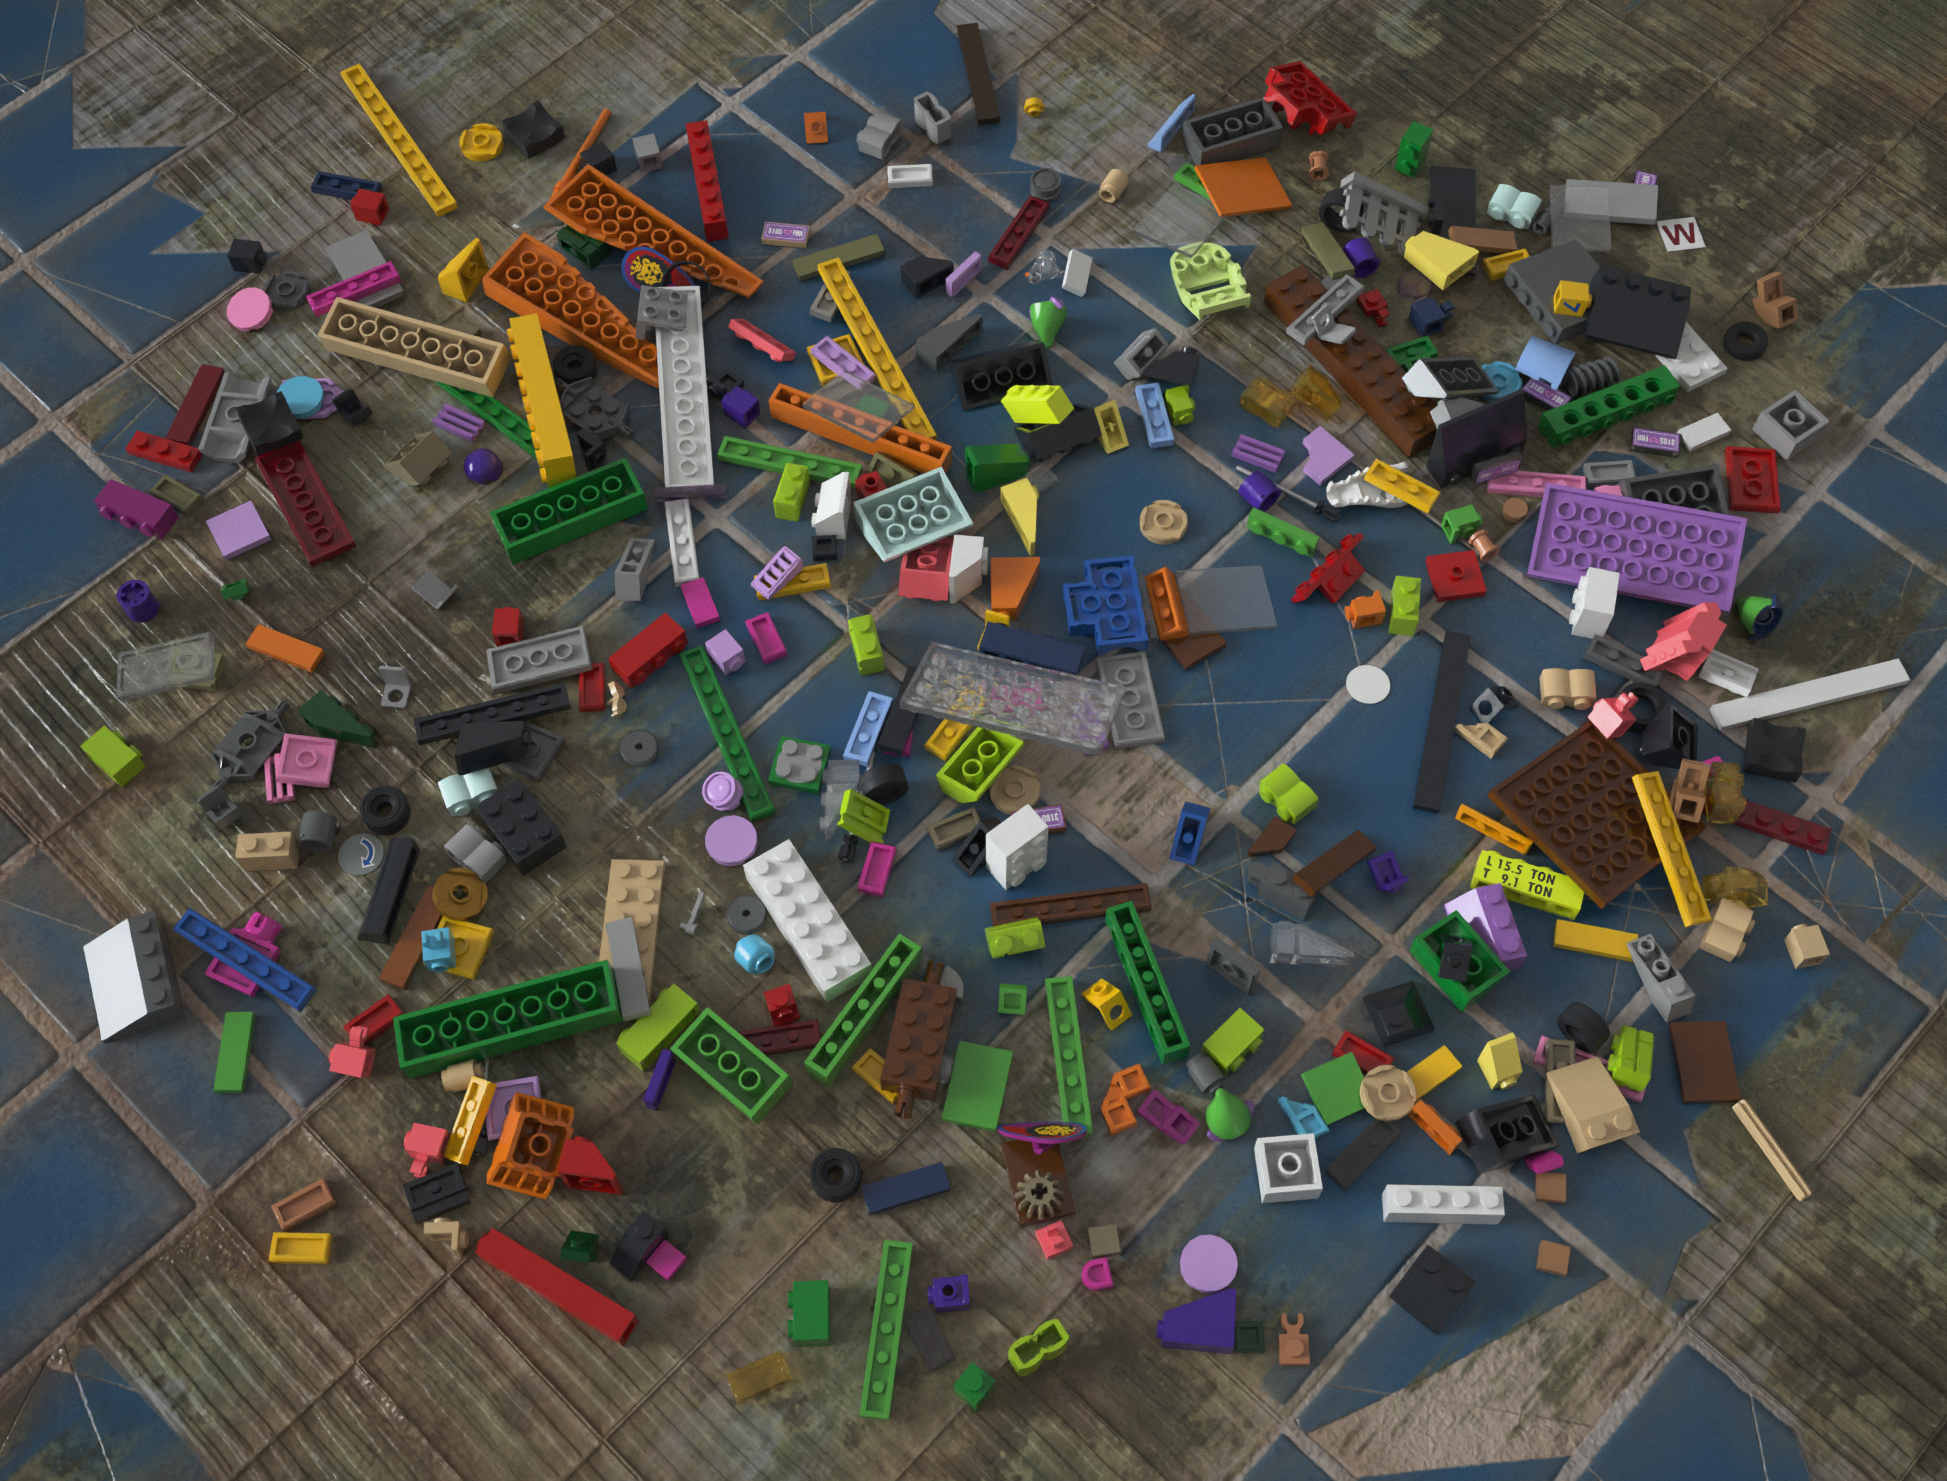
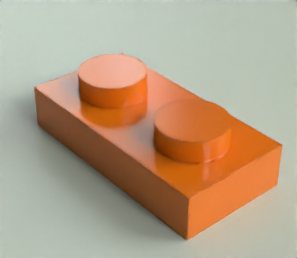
M1420 1100L1413 1106L1408 1116L1444 1151L1451 1155L1462 1142L1457 1129L1451 1124H1446L1438 1117L1439 1114L1436 1109L1431 1105L1425 1104Z

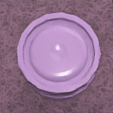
M723 771L711 774L705 780L702 787L704 800L721 812L732 811L740 804L741 796L743 797L744 794L742 784L729 773Z

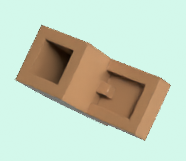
M1775 271L1757 279L1758 297L1753 299V304L1757 314L1763 321L1778 329L1798 321L1797 299L1784 295L1782 273Z
M1682 759L1677 779H1674L1670 798L1675 818L1699 823L1706 800L1703 791L1711 768L1710 764Z

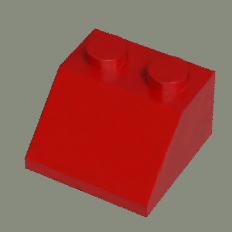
M574 1137V1140L565 1139L558 1173L567 1188L623 1196L624 1190L616 1174L590 1139L585 1137Z

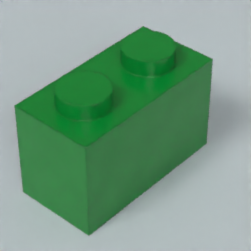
M1415 121L1412 122L1401 139L1394 170L1415 178L1426 161L1434 129Z
M828 1280L793 1281V1291H788V1309H793V1320H788V1338H793L795 1347L830 1346V1285Z

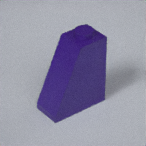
M1230 1288L1165 1311L1163 1320H1157L1156 1338H1161V1348L1231 1354L1234 1349L1236 1289Z

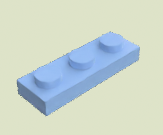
M1159 383L1136 386L1135 393L1150 449L1174 445V437Z
M868 692L844 751L843 760L868 767L892 707L893 698Z

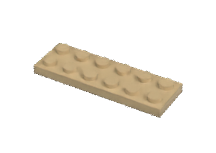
M611 859L599 962L608 960L613 967L606 923L632 917L650 1004L665 863L664 861Z

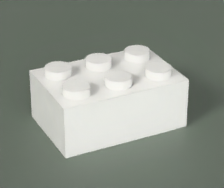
M1029 804L986 834V868L1005 890L1011 886L1016 887L1025 880L1026 875L1032 871L1040 870L1047 861L1048 825Z

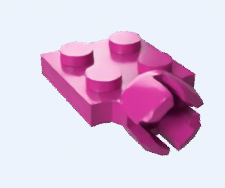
M255 912L244 928L236 929L232 927L229 932L230 934L274 962L282 951L274 946V941L282 929V926L276 920L269 916L263 917L262 913ZM215 957L205 972L208 978L253 998L260 988L259 985Z

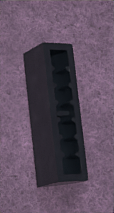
M396 837L389 841L357 936L358 940L389 945L420 852L413 838Z

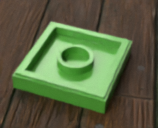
M1352 1052L1301 1074L1315 1107L1326 1125L1364 1109L1359 1093L1364 1076Z

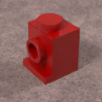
M790 984L763 992L773 1025L787 1024L800 1020Z

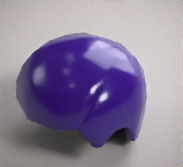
M480 448L474 450L465 458L464 472L469 480L484 484L487 480L497 481L503 473V463L492 450Z

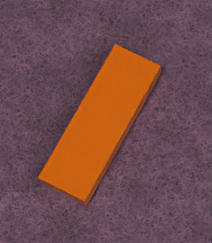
M260 624L257 625L245 643L248 649L313 673L325 654L322 648Z

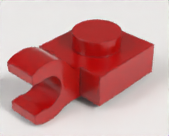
M1378 289L1363 293L1357 297L1356 302L1365 317L1373 316L1378 327L1388 325L1385 319L1390 316L1387 310L1388 304Z

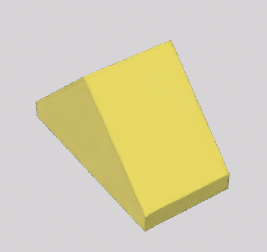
M1116 400L1095 407L1094 411L1101 431V435L1097 439L1105 452L1109 454L1129 446Z

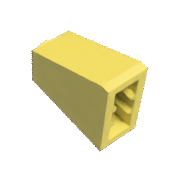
M1422 231L1416 237L1412 236L1405 244L1406 249L1403 258L1444 290L1475 267L1479 251Z

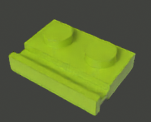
M853 789L844 791L840 809L841 820L838 821L837 825L870 843L883 844L884 840H882V837L886 833L890 809Z

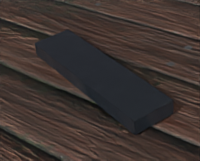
M911 665L908 666L879 739V750L903 755L932 680L933 671Z

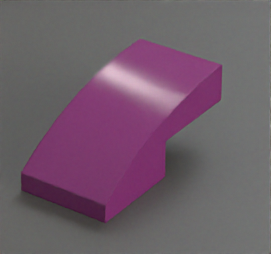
M1156 1089L1152 1090L1136 1111L1157 1129L1182 1145L1186 1144L1201 1124L1180 1105L1176 1107Z

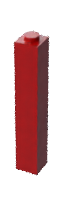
M491 1228L488 1234L485 1233L477 1243L475 1253L482 1261L622 1347L637 1326L639 1320L635 1314L494 1228Z

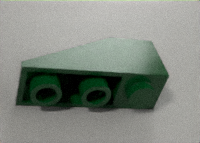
M320 690L298 709L304 722L321 737L371 748L378 747L374 738L376 735L374 730L366 723L362 726L358 722V717L350 709L345 711L341 708V702L332 694L328 696Z

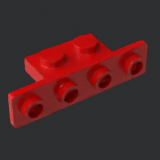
M1359 533L1353 536L1351 534L1345 536L1339 542L1341 546L1337 550L1331 551L1325 557L1326 562L1322 566L1316 567L1310 573L1311 578L1301 583L1295 589L1296 594L1291 598L1292 602L1296 603L1307 599L1317 587L1330 603L1337 602L1365 571L1351 553L1352 549L1364 538V535Z

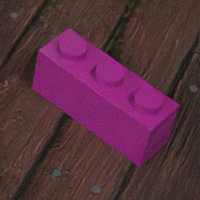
M112 479L109 480L94 500L101 516L108 520H117L129 529H132V527L136 528L148 537L155 536L163 539L179 518L171 504Z

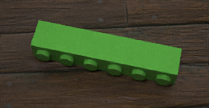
M900 933L897 935L805 1060L806 1074L828 1088L831 1086L901 990L903 979H909L922 961L921 946Z

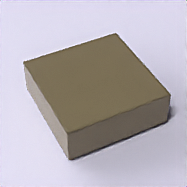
M1116 1224L1088 1228L1092 1258L1121 1254Z

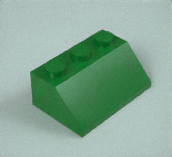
M1457 910L1415 937L1409 949L1410 953L1461 1012H1464L1481 1000L1510 973V970ZM1441 934L1469 938L1473 949L1466 982L1438 977L1444 947Z

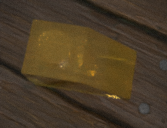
M1310 364L1295 379L1290 394L1324 420L1328 421L1342 406V402L1328 378Z

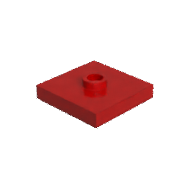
M1475 550L1426 556L1425 562L1437 602L1486 595L1487 590Z

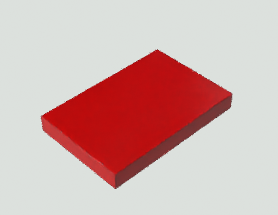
M1727 446L1725 449L1729 510L1778 514L1781 510L1775 449Z

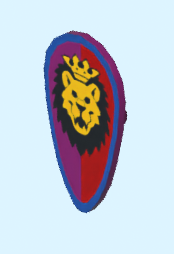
M640 246L627 252L622 260L621 270L628 286L640 292L641 285L661 287V279L664 272L675 262L653 248ZM680 266L676 267L669 275L667 287L696 286L692 278Z
M1017 1122L998 1125L997 1132L1006 1137L1032 1142L1034 1152L1042 1154L1052 1148L1054 1144L1083 1138L1087 1135V1127L1083 1124L1072 1122Z

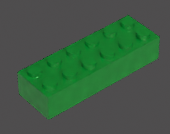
M625 457L489 513L512 565L646 511L648 507L644 492Z

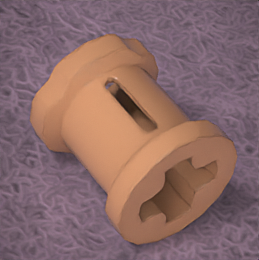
M1314 151L1309 155V163L1311 164L1309 177L1314 181H1323L1329 176V169L1327 168L1329 158L1326 152Z
M1486 529L1477 531L1468 541L1470 546L1476 548L1482 562L1493 559L1500 552V547L1493 544L1488 537L1489 533Z

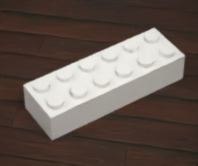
M789 839L743 865L746 879L763 902L766 910L826 1003L866 979L872 971L869 959Z

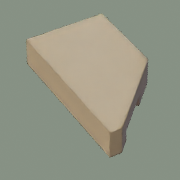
M1477 723V725L1467 726L1457 724L1454 728L1455 733L1490 759L1496 755L1508 740L1505 735L1488 723Z

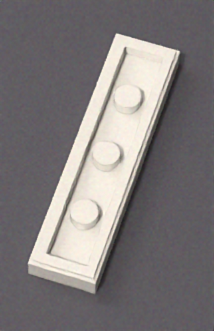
M689 498L665 502L676 587L699 579Z

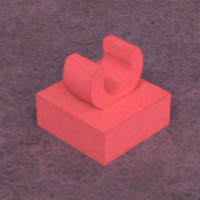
M1062 1220L1035 1231V1235L1047 1260L1073 1249L1072 1241Z

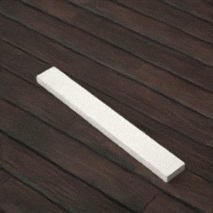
M1895 659L1715 704L1709 710L1719 731L1750 724L1753 718L1766 720L1905 685L1910 681V678L1900 660Z

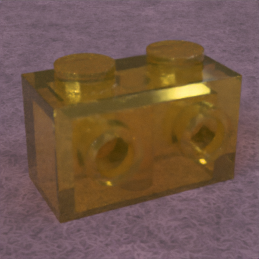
M1712 761L1705 784L1707 822L1734 824L1746 808V799L1742 797L1741 791L1744 784V775L1740 773L1739 763Z

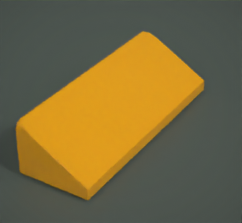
M1464 803L1460 805L1455 817L1458 821L1523 855H1527L1533 844L1529 837Z

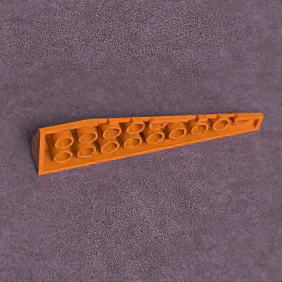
M523 232L483 276L484 293L488 297L520 316L537 314L540 327L571 346L577 345L587 348L595 359L659 389L657 347L653 343L650 344L646 339H635L636 328L629 323V320L605 296H601L596 291V287L591 282H587L581 276V273L575 267H572L559 252Z

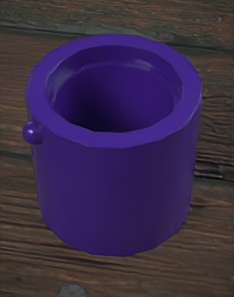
M1356 238L1344 246L1343 252L1355 268V275L1353 277L1364 278L1373 274L1378 269L1380 258H1377L1369 239Z
M1255 471L1243 481L1238 493L1252 507L1266 512L1279 499L1281 490L1261 471Z
M130 580L122 584L117 591V600L131 620L145 622L157 614L160 603H158L145 582Z

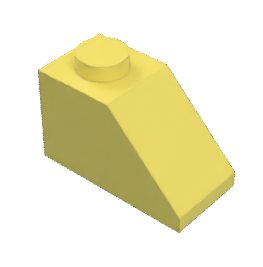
M1514 1033L1487 1042L1477 1060L1491 1090L1499 1087L1502 1090L1513 1087L1517 1084V1080L1523 1072Z

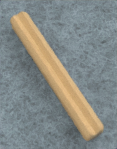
M1746 1099L1737 1102L1733 1106L1734 1112L1797 1200L1802 1201L1810 1197L1813 1193L1811 1188Z

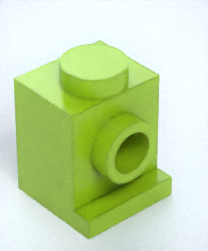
M1187 385L1166 390L1164 404L1173 426L1188 424L1194 420L1193 411H1195V403L1192 397L1189 398L1190 387Z

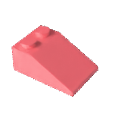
M945 537L903 555L898 596H905L910 599L925 598L932 601H948L949 572L954 538Z

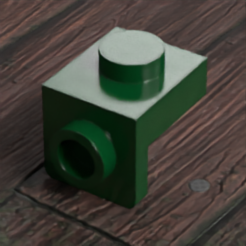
M571 1230L561 1247L560 1259L585 1263L595 1262L598 1258L599 1234Z

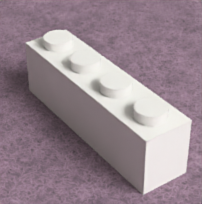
M1387 1185L1382 1193L1384 1222L1499 1224L1505 1216L1502 1187Z

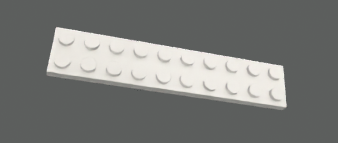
M700 286L658 287L688 293L684 330L655 326L666 493L714 491Z

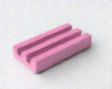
M279 753L274 754V757L269 756L264 763L266 795L269 805L295 800L294 784H287L288 795H284L283 783L276 782L277 797H274L272 764L275 763L276 774L280 758Z

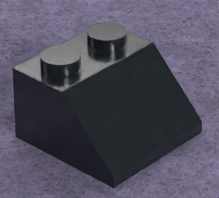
M1427 1245L1395 1287L1389 1298L1437 1335L1476 1281L1431 1246Z

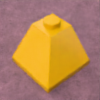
M475 238L440 272L438 281L443 294L467 302L483 276L488 272L489 268L480 239Z

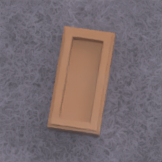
M323 1177L273 1204L271 1207L282 1231L287 1232L335 1206L337 1202L327 1181Z

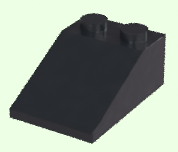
M1535 1094L1477 1108L1455 1122L1479 1174L1506 1167L1559 1146Z

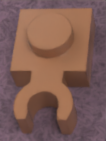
M1298 1313L1296 1325H1290L1287 1322V1314H1282L1280 1324L1282 1329L1286 1331V1334L1278 1335L1279 1366L1310 1365L1308 1334H1300V1329L1304 1323L1302 1313Z

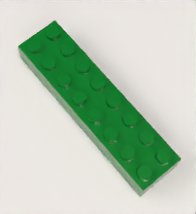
M608 960L393 1017L400 1069L410 1079L445 1070L449 1065L471 1059L478 1061L624 1021L614 969Z

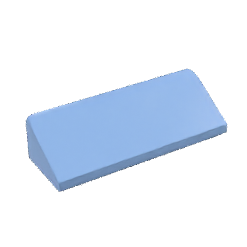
M1192 94L1177 107L1148 143V147L1158 152L1164 150L1183 126L1184 121L1188 120L1194 112L1196 95Z

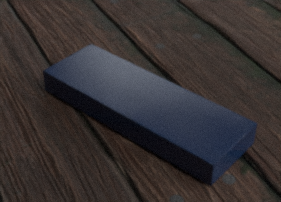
M318 171L310 187L312 193L352 200L359 189L379 193L383 189L380 182Z
M942 1162L861 1186L869 1216L951 1191Z

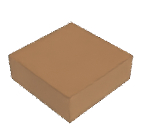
M1552 1172L1536 1173L1535 1201L1565 1204L1566 1174Z
M1541 1240L1536 1270L1565 1277L1567 1275L1571 1247Z

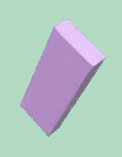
M828 336L810 349L811 355L859 393L877 379L873 371Z

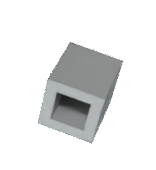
M654 133L632 138L641 173L663 168Z

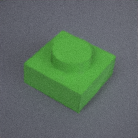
M1000 983L998 1013L1025 1015L1027 985Z

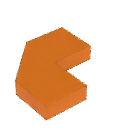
M1140 1063L1114 1073L1102 1103L1100 1112L1111 1136L1137 1126L1136 1118L1127 1100L1151 1091V1086Z

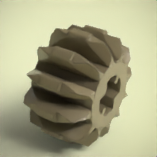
M1039 1170L1035 1171V1178L1026 1173L1024 1175L1025 1182L1017 1183V1189L1020 1192L1015 1193V1200L1021 1201L1018 1205L1020 1211L1028 1209V1218H1032L1034 1213H1038V1219L1041 1221L1043 1220L1044 1212L1048 1216L1053 1217L1055 1213L1053 1208L1060 1209L1062 1206V1202L1059 1199L1063 1197L1064 1191L1057 1189L1060 1186L1058 1179L1051 1181L1052 1174L1050 1172H1047L1044 1178L1040 1177L1041 1173ZM1036 1191H1042L1043 1199H1036Z

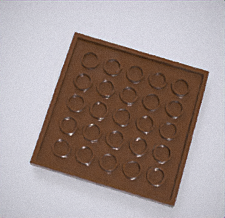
M1591 720L1491 789L1487 795L1601 909L1662 864L1632 779L1637 774L1649 772L1615 739H1607ZM1665 788L1668 799L1670 801L1671 792ZM1676 818L1685 845L1701 834L1707 827L1700 820L1699 823Z

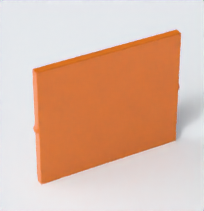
M1266 157L1196 165L1194 168L1220 217L1290 209L1292 207L1288 196Z

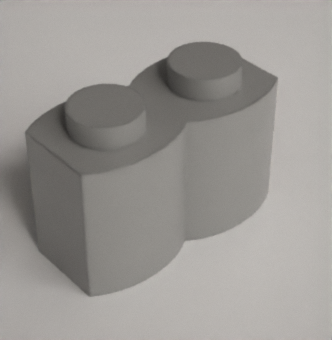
M924 92L914 97L915 121L918 126L926 130L929 139L939 144L951 138L950 114L944 107L939 105L937 98L930 92Z
M880 111L870 116L867 126L860 130L857 135L856 141L859 151L879 159H884L902 132V119Z
M466 824L444 845V848L450 858L461 867L473 870L478 874L477 877L486 884L507 863L504 855L506 852L497 842L490 843L487 841V837L481 829L476 826L472 828Z

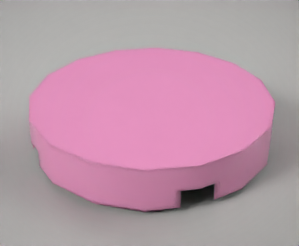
M255 287L243 289L231 298L227 307L228 319L238 330L244 332H251L250 330L254 328L256 330L260 329L269 321L273 313V308L271 307L272 300L261 289Z

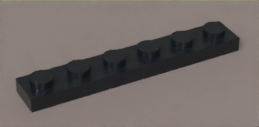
M561 683L413 720L419 745H424L459 736L462 723L523 721L569 710L571 705L566 684Z

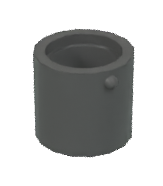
M322 811L305 812L302 817L297 843L298 847L304 851L319 854L332 851L337 818L332 814Z

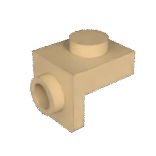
M436 1218L434 1222H425L424 1235L429 1241H452V1252L456 1257H463L464 1248L468 1247L469 1234L459 1221L451 1222V1219Z

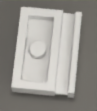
M1712 650L1704 661L1698 677L1726 688L1733 693L1747 697L1752 689L1759 668Z

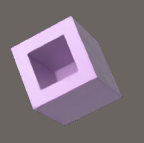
M726 629L705 642L708 656L724 675L738 670L746 662L743 649Z

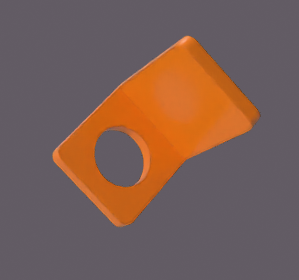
M826 112L804 113L806 143L828 142Z

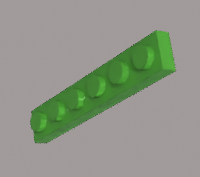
M724 436L717 454L720 461L783 474L786 463L807 466L810 480L825 482L843 472H849L852 489H856L855 479L859 478L862 473V464Z
M1072 976L1046 978L1045 988L1062 1121L1083 1124L1087 1127V1135L1084 1137L1093 1136Z
M884 1240L859 1413L860 1418L889 1421L913 1243Z

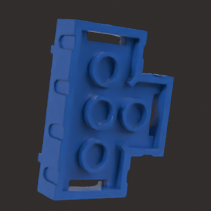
M1134 555L1084 560L1085 582L1063 584V600L1067 612L1069 637L1083 635V637H1087V635L1094 636L1098 656L1106 655L1108 652L1122 647H1131L1138 651H1147L1149 640L1146 633L1144 611H1142L1140 590H1138L1137 572L1134 568ZM1105 567H1120V568H1112V569L1099 570V569L1105 568ZM1072 597L1075 598L1078 618L1073 617L1071 605Z

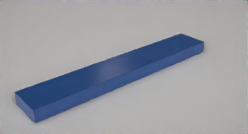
M190 907L173 928L176 933L299 1012L304 1009L317 991L315 987Z

